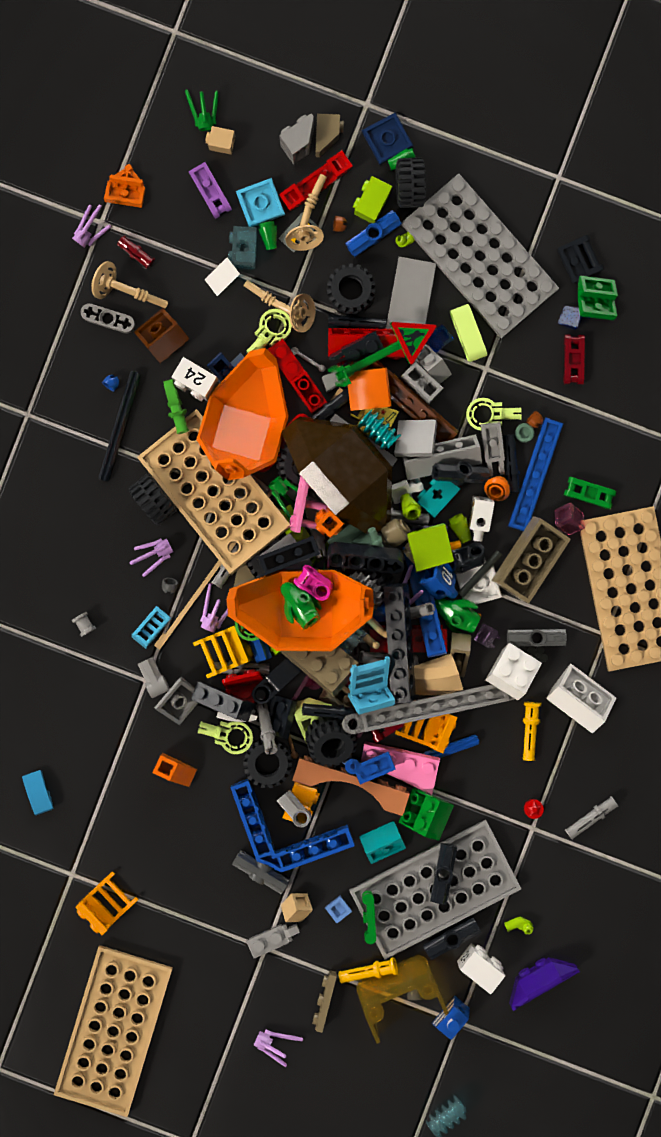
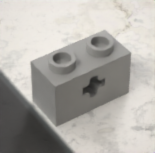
M416 361L400 379L428 405L443 390V387Z

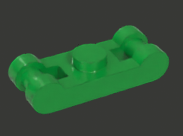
M569 477L568 489H565L564 496L611 510L613 505L611 503L612 498L615 497L617 491ZM576 485L582 487L580 493L575 492ZM601 493L606 494L604 501L599 499Z
M366 890L362 893V901L367 911L363 912V922L368 925L364 937L367 944H374L376 941L374 896L370 890Z

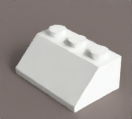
M570 664L554 684L546 699L593 733L606 721L616 697L574 665Z

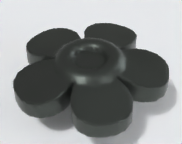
M542 646L536 649L535 647H529L527 650L530 656L540 662H546L548 659L546 654H542L544 652Z

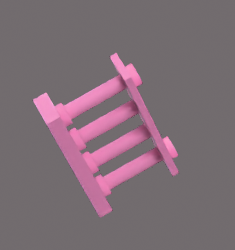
M301 475L294 512L289 520L290 530L300 533L301 527L316 529L315 527L317 526L315 521L303 519L305 508L321 510L328 507L325 503L306 500L308 488H312Z

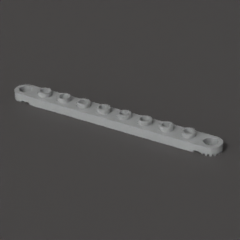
M490 684L415 700L411 703L396 704L359 715L358 713L349 714L344 717L342 727L349 734H357L506 702L515 698ZM352 718L357 721V727L354 730L348 727V721Z

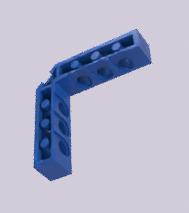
M246 779L232 784L230 787L256 861L266 864L281 873L355 846L347 824L275 850L251 780Z

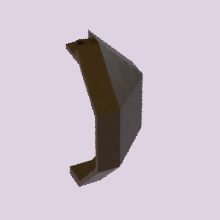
M300 416L282 431L299 474L335 516L366 534H369L368 529L374 527L378 533L391 521L392 466L357 425Z

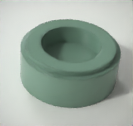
M522 423L515 429V437L519 442H529L534 437V429L528 423Z

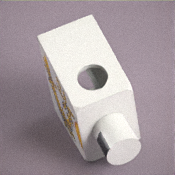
M473 495L468 525L473 530L471 540L483 541L484 532H489L495 503L490 498ZM483 518L482 523H477V519Z

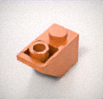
M162 753L152 773L171 782L189 787L197 769Z

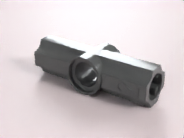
M566 629L507 630V644L511 643L514 646H566ZM536 632L541 635V640L538 643L532 641V635Z
M242 850L239 851L232 863L233 866L247 873L255 882L261 885L265 884L280 894L283 893L290 881L289 878L275 871L272 867L256 861V858Z

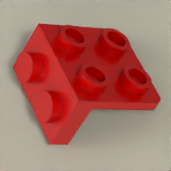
M252 669L245 671L243 675H227L225 679H222V683L227 692L256 704L252 699V690L263 680L260 671Z

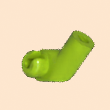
M407 231V233L401 236L398 235L395 241L399 247H406L413 243L415 239Z
M516 917L504 923L508 932L518 928L524 931L525 934H531L534 930L533 924L523 917Z

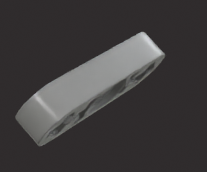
M85 304L81 308V316L87 322L126 334L133 332L135 329V321L129 315L94 304ZM90 308L96 314H99V310L102 311L99 315V321H96L98 318L94 315H90V318H88L85 312L89 311ZM110 313L113 315V321L110 324L103 322L105 314ZM117 316H120L119 321L126 322V320H129L131 326H127L124 329L122 324L117 323Z

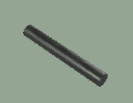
M496 551L458 593L464 598L501 558L502 554Z

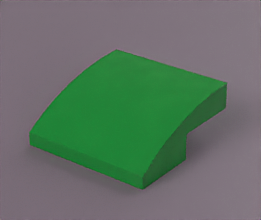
M580 276L578 282L580 316L615 320L617 311L614 300L618 296L615 280Z

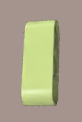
M469 304L450 310L453 324L468 362L487 356L484 342Z

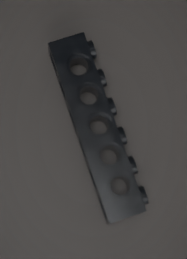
M409 583L388 584L384 587L388 656L390 657V691L395 699V703H411L416 698Z

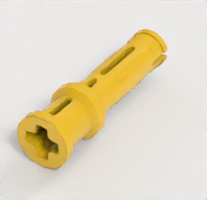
M524 702L526 709L525 718H523L525 724L523 760L535 761L537 725L540 723L538 717L541 703ZM530 733H531V743H530V749H529V740H530Z
M392 957L388 961H375L373 965L339 971L338 975L340 983L343 984L374 976L382 978V976L388 974L397 975L398 967L395 958Z

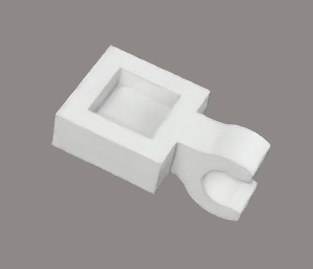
M420 478L412 479L409 483L407 480H403L393 484L392 498L394 504L401 502L400 497L403 494L408 493L412 497V493L424 490Z

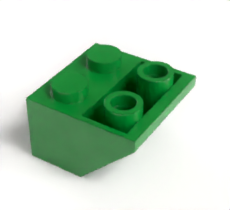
M413 787L399 823L424 837L439 841L454 805Z

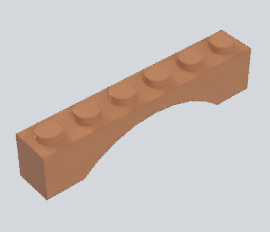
M304 755V758L299 757L292 780L307 786L328 781L352 783L372 794L385 811L401 816L404 814L410 795L409 791H406V787L398 784L393 787L388 785V781L379 778L377 781L370 780L360 785L356 774H349L345 767L337 769L333 765L332 767H327V764L322 766L308 755Z

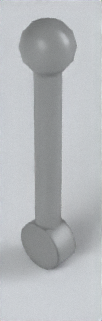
M293 347L291 349L294 355H298L317 367L320 372L325 371L326 367L324 365H319L300 353L298 348Z

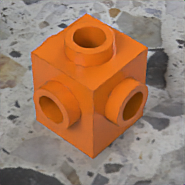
M328 507L326 509L322 508L315 515V523L317 525L315 528L323 536L327 534L331 537L333 534L337 535L342 530V525L344 524L342 519L335 516ZM328 517L332 518L330 523L325 522Z

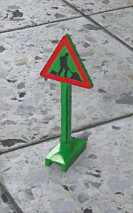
M391 322L390 325L397 337V342L351 366L334 365L328 368L329 372L336 373L335 376L338 381L335 382V385L346 387L351 384L349 377L353 376L355 372L399 349L403 350L408 363L413 364L435 330L436 325Z

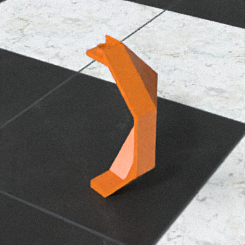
M266 348L250 351L210 393L196 440L214 469L227 480L247 477L277 461L283 438L282 431L285 429L288 420V411L277 358Z
M278 570L229 589L227 596L228 617L276 651H333L373 617V589L336 570H316L332 582L333 588L326 600H318L322 609L316 608L320 616L317 623L302 630L301 625L295 619L293 624L287 620L284 613L285 600L281 594L280 587L285 582L294 583V579L298 578L303 570ZM324 586L318 587L320 591L327 592Z

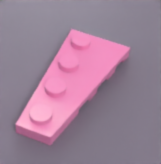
M365 741L361 762L389 752L396 770L386 774L428 794H433L440 762L439 757Z

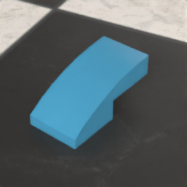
M39 770L22 776L34 814L38 815L54 809L42 771Z

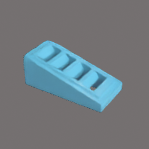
M156 606L134 631L132 638L147 649L171 620V617ZM157 614L164 621L161 623L154 615ZM150 620L153 621L159 627L156 629L153 625L149 623ZM145 626L148 627L154 633L151 635L149 632H147L144 629ZM139 634H144L148 640L146 641Z

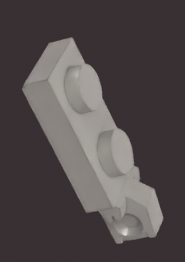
M297 923L289 927L286 924H280L247 939L246 942L253 958H257L288 944L293 940L292 936L300 933V929Z

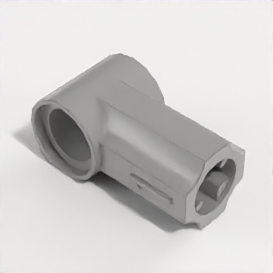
M153 657L138 664L151 698L170 690L165 677L161 675Z
M291 790L277 800L297 827H305L309 824L312 818L310 811L302 805ZM298 813L306 814L307 821L305 823L298 821Z

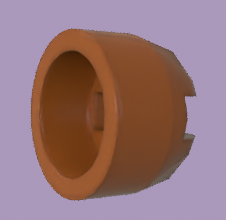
M335 216L333 231L341 232L346 230L347 226L343 224H346L347 220L344 217Z
M535 411L526 422L530 426L538 428L540 424H543V417L538 411Z

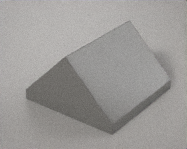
M180 677L154 708L180 725L198 704V702L191 700L195 687L183 677Z

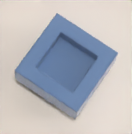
M341 895L325 906V909L336 923L352 912Z

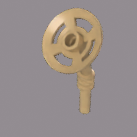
M320 174L312 193L308 194L307 202L304 203L305 208L300 226L292 229L286 235V244L293 250H310L317 247L323 241V231L317 226L308 225L312 209H315L314 205L317 204L316 201L319 200L318 196L327 179L322 174ZM295 238L300 243H294L291 239Z
M106 261L102 263L93 276L92 293L98 299L105 298L115 288L134 296L135 299L142 300V302L148 301L163 308H166L168 305V301L148 294V291L140 288L136 289L116 281L117 271L112 262Z
M247 280L244 286L258 295L261 301L265 300V303H268L269 306L272 305L289 314L294 330L306 332L311 328L315 319V304L311 296L308 294L297 295L290 307L277 300L276 296L272 297L273 294H269L268 291L265 292L251 281ZM306 316H307L308 319H307L306 323L302 326L301 322H302V321L306 318Z

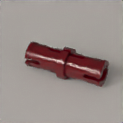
M125 235L118 241L117 245L130 254V258L136 259L147 269L154 263V258L144 252L140 245L130 241Z

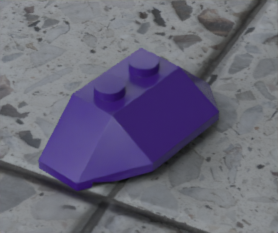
M550 957L538 960L535 966L530 969L528 967L522 969L518 973L519 975L516 976L509 1002L512 1010L515 1011L568 978L580 972L573 963Z

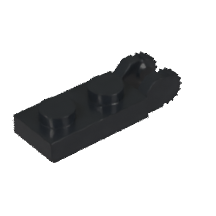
M374 331L341 347L340 350L332 353L328 358L330 361H335L344 355L346 360L336 365L343 367L351 366L383 349L384 345L377 332Z

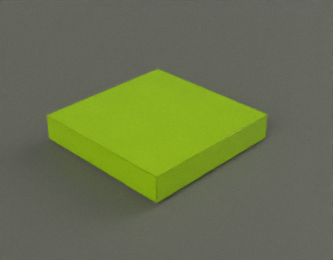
M444 523L407 533L417 572L454 561Z

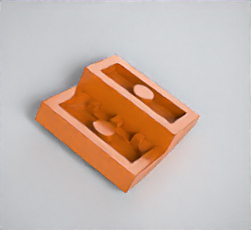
M387 368L359 370L349 377L351 384L348 385L351 411L391 407Z

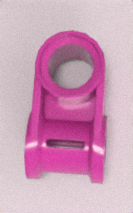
M304 565L300 576L294 579V584L298 588L321 601L329 597L333 588V584L328 578L309 565ZM324 586L327 592L320 591L318 587Z

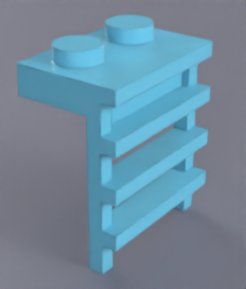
M386 656L384 660L360 666L355 664L350 668L351 676L349 680L351 683L348 687L350 690L348 697L358 715L395 705V699L387 687L390 664L389 656Z

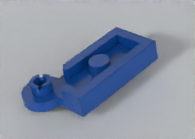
M389 752L359 763L356 759H350L345 764L346 771L349 774H356L360 785L396 770Z

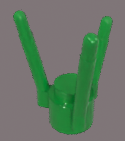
M185 90L195 120V127H198L199 131L211 130V127L216 125L218 91H215L212 116H210L209 112H206L203 91L200 92L202 113L198 117L189 91Z
M278 476L269 484V488L290 520L291 515L280 497L283 496L294 508L295 503L286 494L289 490L287 486L296 492L298 487L287 478L283 480Z

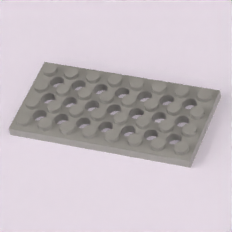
M457 174L429 198L423 207H419L402 222L405 230L413 236L419 246L436 263L440 270L501 339L559 289L555 282L460 174ZM458 196L461 198L462 204L454 205L451 199ZM445 209L448 215L445 218H441L438 216L437 211ZM472 211L474 218L472 220L466 219L464 212ZM425 221H431L433 223V229H424L423 223ZM450 224H459L460 230L458 232L451 231ZM484 225L487 228V232L485 234L478 233L477 226ZM436 236H444L446 242L442 245L438 244L435 240ZM469 237L472 239L473 244L467 247L462 243V239ZM492 239L498 240L499 247L496 249L490 247L489 241ZM449 250H456L458 257L456 259L450 258L448 256ZM476 252H483L485 259L478 261L475 258ZM503 254H510L512 261L505 263L502 260ZM462 264H468L471 267V271L463 273L460 267ZM489 266H495L498 270V273L496 275H490L487 271V268ZM516 268H522L524 270V276L517 277L514 273V270ZM475 278L482 279L483 286L480 288L475 287L473 280ZM507 280L510 283V288L507 290L502 289L500 282ZM534 282L537 285V290L534 292L529 291L527 283ZM487 293H494L496 300L494 302L487 301ZM515 294L522 296L523 302L521 304L513 302L512 298ZM506 307L509 313L507 316H501L498 313V309Z
M486 819L349 889L362 917L363 912L367 911L366 905L362 901V893L370 890L373 894H378L381 897L380 902L374 904L375 942L384 960L521 890ZM475 841L483 843V848L480 851H475L472 848ZM441 843L457 846V851L462 849L466 852L464 859L459 860L455 858L453 876L458 878V882L453 886L450 885L447 900L450 906L447 911L439 910V904L430 901V887L434 882ZM484 858L492 860L489 868L481 866V861ZM429 867L432 870V874L429 877H423L421 875L423 868ZM473 867L475 869L474 875L471 877L465 876V868ZM446 869L441 870L439 877L446 878L449 871ZM493 875L500 876L501 881L498 885L490 883V878ZM407 876L414 877L415 882L412 886L404 884V879ZM474 885H483V892L480 894L474 893ZM388 886H397V893L394 895L388 894ZM416 893L424 896L421 903L413 901V896ZM458 893L466 894L467 898L464 902L459 903L456 901ZM404 902L407 908L405 911L399 912L395 908L396 904ZM429 910L432 912L430 920H424L421 917L424 911ZM381 911H387L390 914L386 921L379 919L378 915ZM408 919L414 920V928L407 929L404 926L405 921ZM390 928L398 930V935L395 938L387 935Z

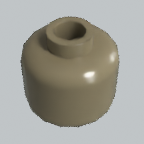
M392 519L381 529V538L385 545L388 546L390 544L392 547H398L408 539L407 533L410 532V529L402 519Z

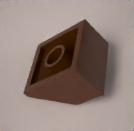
M164 308L134 331L159 363L169 358L174 351L182 347L189 340V337Z

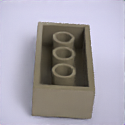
M533 516L491 581L519 600L529 604L571 539L543 519Z
M339 646L333 651H280L332 697H335L350 681V668H352V665L356 664V666H359V663Z

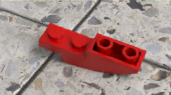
M283 339L267 349L277 358L278 368L311 413L327 403Z

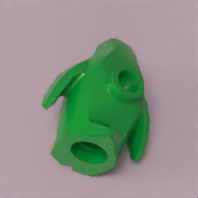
M292 582L282 584L280 590L285 600L284 613L287 620L293 624L295 619L301 625L302 630L316 624L320 618L316 608L322 609L319 601Z
M435 599L437 612L451 631L454 633H461L459 629L470 633L475 631L481 619V614L471 609H478L475 603L464 599Z

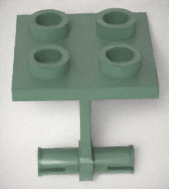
M349 523L343 526L337 535H333L327 540L329 545L333 542H344L384 547L382 544L383 540L377 534L374 527L369 528V534H366Z

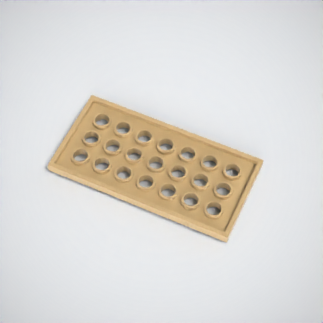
M196 409L185 418L189 429L188 432L177 434L176 427L172 428L137 458L226 570L232 575L288 530L290 523L251 475L241 479H234L230 484L224 483V477L212 468L208 457L201 454L202 448L198 441H191L189 439L192 432H199L203 416ZM177 444L184 445V449L180 453L174 451ZM162 456L169 457V462L166 465H161L159 462ZM189 458H194L196 461L193 467L186 466V461ZM174 470H179L181 473L178 479L171 478V473ZM201 472L207 473V478L203 482H199L197 479L198 474ZM186 484L192 486V491L188 494H184L182 491ZM218 487V494L210 496V488ZM244 489L246 492L245 496L241 499L236 498V491ZM197 499H203L204 501L201 508L194 507V502ZM224 501L230 502V508L227 511L221 510V504ZM252 503L256 504V512L249 513L247 507ZM209 513L215 514V520L212 523L206 522V516ZM235 516L242 517L240 525H233L232 520ZM262 518L269 519V525L266 528L259 526V521ZM220 528L227 529V534L223 538L217 536ZM248 530L254 532V537L251 540L244 539V534ZM236 542L239 544V549L232 553L229 551V546L231 543Z
M654 506L578 521L608 671L661 661V647L656 644V639L661 636V626L655 628L652 624L655 617L661 619V538ZM637 523L643 526L641 534H636L633 530L634 525ZM617 527L624 529L625 534L622 538L615 536V529ZM598 531H603L606 534V539L603 542H599L596 539ZM640 542H644L647 545V550L644 553H640L637 550V545ZM621 546L628 548V554L625 557L620 556L618 553ZM603 549L607 550L610 554L609 559L606 561L600 558V552ZM643 561H648L651 565L648 572H644L641 569ZM626 564L632 568V573L628 576L622 572V568ZM607 568L613 571L611 579H606L603 575L604 570ZM649 579L655 584L651 591L645 588V582ZM629 583L634 584L636 587V591L633 594H628L626 591V586ZM610 587H614L617 590V595L614 598H610L607 595V590ZM652 598L658 601L656 609H651L648 605ZM633 602H637L640 606L637 613L630 611V605ZM613 606H618L621 609V613L617 617L611 614ZM636 621L643 623V629L640 632L634 630L633 626ZM619 624L625 628V632L620 636L615 633V627ZM642 639L647 642V648L643 651L637 647L638 642ZM622 643L628 645L629 649L626 654L619 652L618 648Z
M99 945L56 1085L55 1096L128 1117L173 967ZM109 965L115 966L117 973L110 975L107 972V967ZM133 971L136 977L134 980H128L125 977V973ZM150 976L153 978L154 984L147 986L144 984L143 979ZM109 984L111 992L104 993L101 990V985ZM120 990H128L130 997L127 999L121 998ZM138 996H147L148 1003L140 1004ZM96 1003H104L106 1010L103 1012L98 1011L95 1007ZM114 1009H123L124 1016H115ZM140 1014L143 1017V1021L140 1023L134 1022L132 1015ZM90 1022H99L100 1029L93 1030L90 1027ZM115 1026L119 1033L116 1036L110 1035L108 1032L109 1027ZM134 1032L137 1035V1039L129 1041L127 1033ZM91 1039L95 1046L89 1049L84 1045V1041ZM110 1045L113 1048V1052L111 1054L104 1053L103 1046ZM122 1051H129L132 1057L128 1060L123 1059L121 1056ZM86 1058L89 1061V1065L87 1067L80 1066L79 1059ZM100 1063L105 1064L107 1071L104 1073L99 1072L97 1065ZM118 1069H123L126 1073V1076L124 1078H118L115 1074V1071ZM76 1076L81 1077L83 1084L80 1086L75 1085L73 1078ZM99 1082L102 1089L95 1091L92 1089L91 1084ZM118 1088L120 1095L117 1097L112 1096L110 1089Z

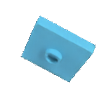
M272 178L236 191L249 228L285 215Z

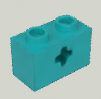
M433 479L430 482L432 487L428 491L424 489L417 496L419 499L417 503L432 518H435L460 490L452 482L436 481ZM439 490L441 492V499H434L433 491L437 492Z

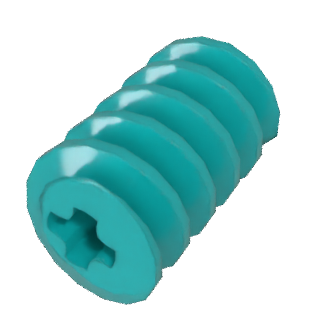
M372 409L362 418L358 427L362 428L365 426L363 431L365 434L371 431L369 438L377 437L374 443L379 444L382 442L381 450L390 448L401 434L394 436L396 429L388 430L390 423L383 425L385 418L383 417L378 420L379 413L372 414Z

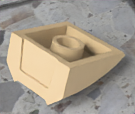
M451 653L414 666L415 690L418 695H443L463 690L459 672Z

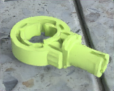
M280 309L266 311L262 315L259 328L255 332L258 338L246 351L249 353L252 350L262 349L268 346V344L271 347L281 339L286 340L292 329L289 315ZM273 314L274 319L281 320L284 327L287 326V321L288 331L286 334H284L286 328L281 333H273L268 329L267 322L271 320L269 315Z
M478 398L472 401L466 412L469 424L480 431L481 427L475 426L471 421L473 419L477 423V420L474 418L477 406L473 410L471 408L481 401H485V403H480L479 406H487L492 412L491 419L486 423H492V420H521V414H513L521 413V407L492 408L502 407V402L494 403L488 398ZM500 412V416H494V413Z
M201 721L199 725L201 728H198V734L216 738L215 744L222 745L231 754L244 753L250 748L253 741L252 731L244 722L230 721L226 723L221 721L220 726H215ZM242 725L248 730L249 735L247 736L244 730L245 739L239 745L240 748H243L232 750L231 748L238 749V747L228 742V734L233 729H240L242 731L243 728L238 726Z

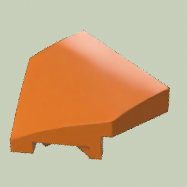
M128 164L124 167L125 169L109 176L110 180L107 182L104 201L142 208L145 187L132 166Z

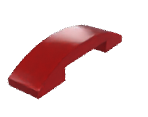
M342 150L296 185L294 183L279 194L290 211L307 202L308 194L312 193L320 174L327 177L320 191L322 192L353 167Z

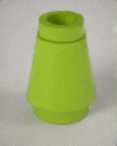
M403 494L400 497L403 516L408 520H416L421 515V507L410 494Z
M462 513L450 518L449 526L462 543L471 540L467 518Z

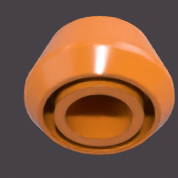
M496 476L485 483L484 491L490 499L503 501L509 496L510 487L504 477Z

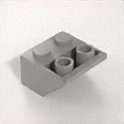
M312 113L308 116H301L294 126H287L279 135L281 148L293 165L310 153L314 130V116Z

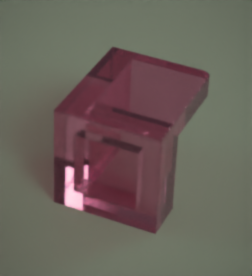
M571 502L555 509V525L567 535L585 529L583 512Z

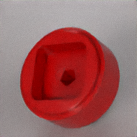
M530 799L525 803L524 812L529 818L537 819L543 814L544 808L539 800Z

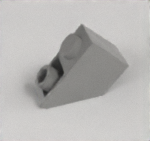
M425 344L415 361L434 380L441 384L452 374L444 360Z

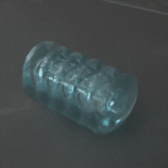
M455 1095L453 1096L455 1103L448 1100V1108L441 1105L442 1113L436 1109V1117L430 1114V1122L425 1120L436 1137H442L441 1131L447 1134V1126L453 1129V1122L460 1124V1118L463 1120L467 1118L466 1113L468 1112Z

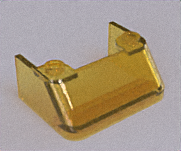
M416 955L397 963V975L388 974L382 976V978L374 976L358 981L356 986L357 994L377 1044L380 1043V1035L375 1023L381 1021L384 1016L382 1003L414 989L418 990L423 999L431 1000L438 997L444 1014H448L446 1003L430 965L424 956Z

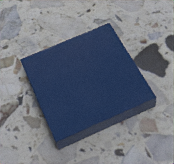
M396 112L362 130V134L379 165L387 162L388 159L404 149L413 148V144Z

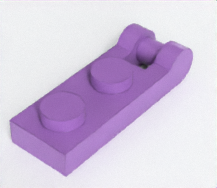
M205 162L189 171L190 176L215 219L220 217L221 213L232 210ZM220 200L222 205L215 207L213 203Z

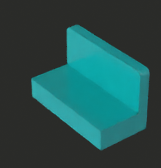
M394 821L359 837L371 864L406 849Z

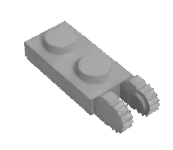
M500 422L480 424L486 467L490 471L489 477L493 476L492 462L497 461L498 471L500 475L505 474V457Z

